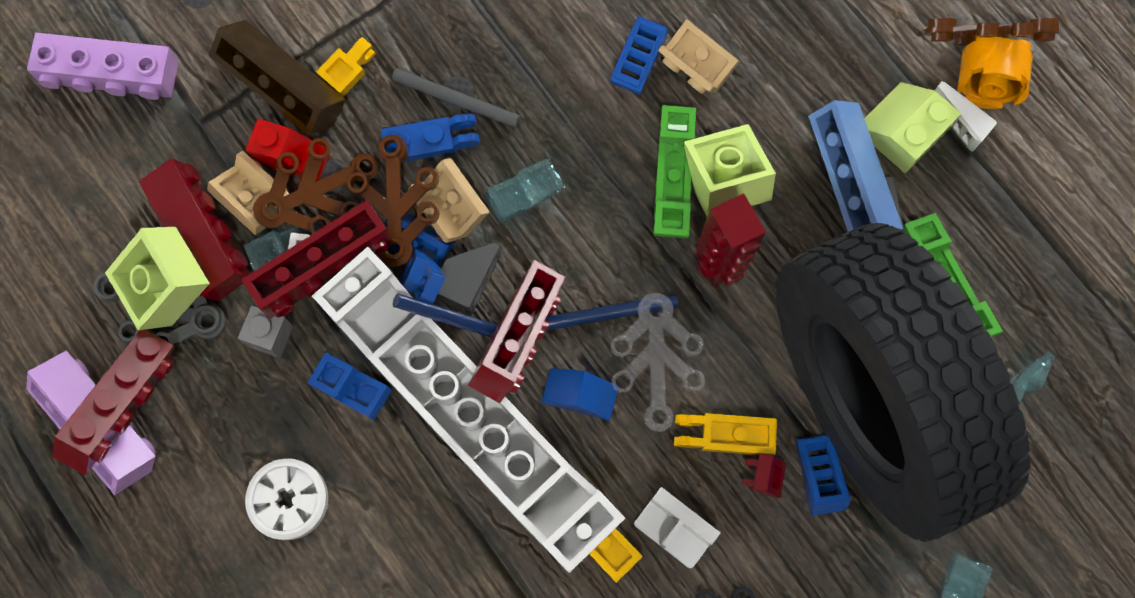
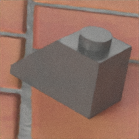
M491 243L446 259L443 267L440 268L445 275V280L437 294L436 300L472 316L502 255L500 245Z

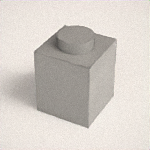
M251 305L237 339L249 348L281 358L294 326L283 316L279 318L275 316L269 319L258 307Z

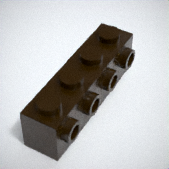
M243 20L218 28L209 52L211 58L307 135L311 136L334 126L346 100L248 21Z

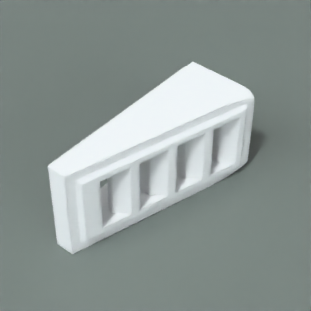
M942 81L935 91L962 113L951 128L966 147L973 152L997 122Z

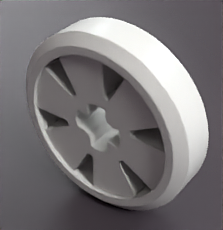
M296 459L275 460L263 466L251 479L245 497L246 511L252 524L264 535L278 540H295L311 533L324 518L328 507L327 486L320 473L307 463ZM285 490L290 494L293 491L295 492L296 496L292 498L293 506L291 508L285 505L279 506V502L283 499L281 493Z

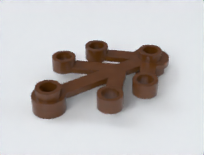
M937 18L928 20V28L924 29V35L931 36L932 42L952 41L954 37L956 46H967L976 41V37L1009 38V34L1014 38L1033 36V41L1046 42L1054 41L1055 34L1059 33V19L1038 18L1030 20V23L1007 25L979 23L956 26L957 19Z
M389 135L383 138L379 144V154L386 162L387 200L370 185L369 179L363 173H352L347 179V186L352 193L361 195L387 218V230L392 242L387 244L388 248L379 255V259L388 267L399 268L410 261L413 255V241L428 225L437 222L440 212L433 202H422L417 208L418 217L403 232L402 218L427 191L437 187L439 178L435 171L429 167L420 169L416 174L415 184L401 198V163L407 159L409 149L401 137ZM396 143L398 145L396 151L388 153V145ZM426 174L433 175V180L429 184L422 183V178ZM357 179H363V186L359 189H354V182ZM426 208H433L434 214L430 218H424L423 211ZM393 244L400 245V251L396 255L389 254V248Z
M322 138L314 139L307 148L309 156L297 191L284 196L289 176L297 170L299 165L298 158L293 153L285 152L276 161L277 172L270 192L258 197L253 205L254 218L261 226L266 228H276L286 223L309 231L312 235L316 232L313 229L315 221H321L326 226L330 223L329 220L324 216H316L312 219L290 209L305 204L339 217L344 215L345 207H355L359 204L353 201L342 203L323 196V194L346 184L348 177L355 172L363 173L370 181L378 173L379 166L377 160L370 154H359L352 159L349 167L315 182L322 160L330 153V145ZM313 145H322L325 150L324 155H316L313 152ZM283 158L291 159L293 168L290 170L284 169L281 165V160ZM361 161H366L370 164L371 170L369 173L361 171L359 166ZM363 179L356 180L358 182L364 183ZM267 204H274L277 207L278 213L276 216L267 215L265 212Z

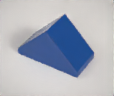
M550 368L541 403L610 421L619 386L587 371Z

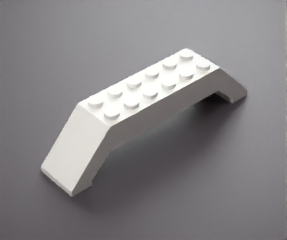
M367 247L313 294L312 297L507 510L570 573L625 520V517L599 490L571 467L506 397H504L501 403H498L467 386L477 366L432 319L393 307V300L397 293L408 297L412 296L389 268Z

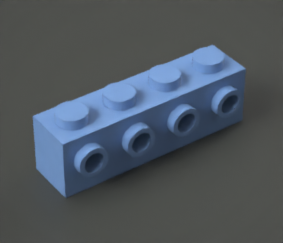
M834 100L809 115L808 117L847 231L850 232L855 228L872 223L889 224V226L902 230L903 227L859 103Z

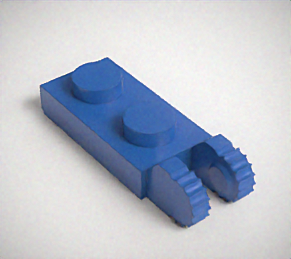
M469 113L455 115L450 119L445 117L381 129L382 139L389 135H397L407 144L409 154L404 162L452 154L456 150L471 148L480 144L479 135L476 133L462 134L452 139L451 131L469 128L476 124L474 114ZM396 143L389 144L387 152H395L398 145Z

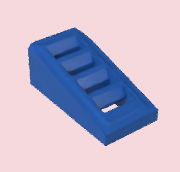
M638 16L612 73L610 83L640 95L660 54L658 50L667 39L668 29L665 26ZM635 44L650 50V54L634 48ZM631 57L635 60L645 63V66L642 67L638 64L628 61V58ZM623 69L640 75L639 80L623 74Z
M822 435L797 439L796 447L811 515L815 516L846 510L851 499L837 452L828 436ZM826 449V455L809 457L808 452ZM829 464L827 469L813 471L812 466ZM832 478V483L817 485L816 481ZM835 493L833 496L821 497L822 495Z

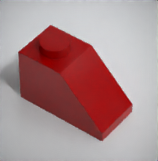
M257 119L245 150L261 166L277 170L276 161L281 154L285 152L293 153L298 158L299 165L297 170L291 175L302 177L309 156L307 148L312 140L291 128ZM319 144L313 145V152L316 155H324L325 150L323 146ZM329 155L322 160L315 182L321 179ZM283 158L281 160V165L284 169L290 170L293 168L291 159Z

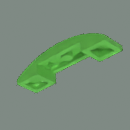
M662 105L655 190L654 236L689 238L691 174L684 142L695 139L696 108Z
M936 213L904 224V233H907L918 242L919 246H923L934 256V260L939 262L950 274L951 280L957 283L968 298L967 301L970 306H973L979 315L984 329L989 332L991 338L1000 335L1003 330L987 302L979 303L949 250L952 241Z

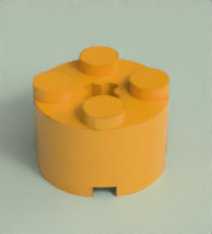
M976 37V41L968 44L962 52L957 92L960 94L962 92L965 98L977 107L985 109H1002L1003 103L1014 101L1013 106L1024 102L1029 95L1033 61L1030 42L1002 37Z

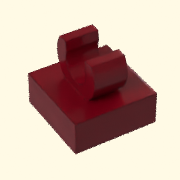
M759 454V460H746L745 465L757 469L756 477L752 480L742 479V483L767 497L780 498L786 463L773 455Z

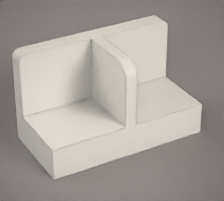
M662 487L634 522L636 528L687 568H693L706 549L720 535L717 529Z

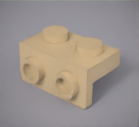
M687 19L666 46L662 45L658 50L665 56L662 62L676 73L680 69L690 76L687 82L702 94L706 90L715 94L740 63L737 58Z
M241 151L236 155L235 166L209 181L207 191L254 235L266 228L255 220L253 205L258 197L270 192L274 179L264 171L257 160L251 159L244 151ZM285 189L284 196L289 194L287 189ZM267 204L265 206L267 215H277L278 209L274 204Z
M451 158L444 159L434 169L439 178L437 187L427 191L416 204L419 206L422 202L430 201L437 206L440 216L432 226L441 239L448 243L468 237L488 215L489 210ZM430 174L422 183L429 184L433 180V175ZM426 208L423 213L427 218H430L434 214V209Z

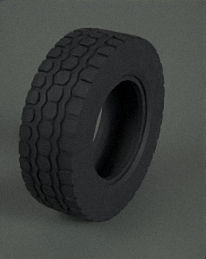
M872 223L855 228L850 232L848 231L839 237L816 246V248L792 258L781 267L777 275L778 278H776L777 290L775 291L778 317L781 321L780 326L783 337L786 340L785 344L797 377L800 379L802 389L811 404L817 420L822 426L821 428L832 442L838 457L845 464L847 471L854 481L859 484V488L867 498L872 501V504L881 514L885 515V518L891 524L897 526L898 530L905 535H909L910 538L928 542L939 539L1010 503L1022 493L1029 478L1030 455L1028 452L1030 448L1028 435L1025 433L1026 425L1023 413L1018 406L1020 403L1016 391L1010 383V376L1002 358H999L998 349L989 332L984 329L979 315L974 307L970 306L967 301L968 298L957 283L951 280L950 274L939 262L934 260V256L923 246H919L918 242L907 233L903 234L902 230L889 226V224Z

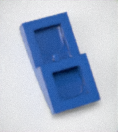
M416 248L413 249V255L400 277V282L407 291L414 293L416 299L430 304L434 303L445 280V275L438 265L425 253Z
M326 352L307 382L312 387L372 420H375L392 391L387 385L367 376L353 366Z

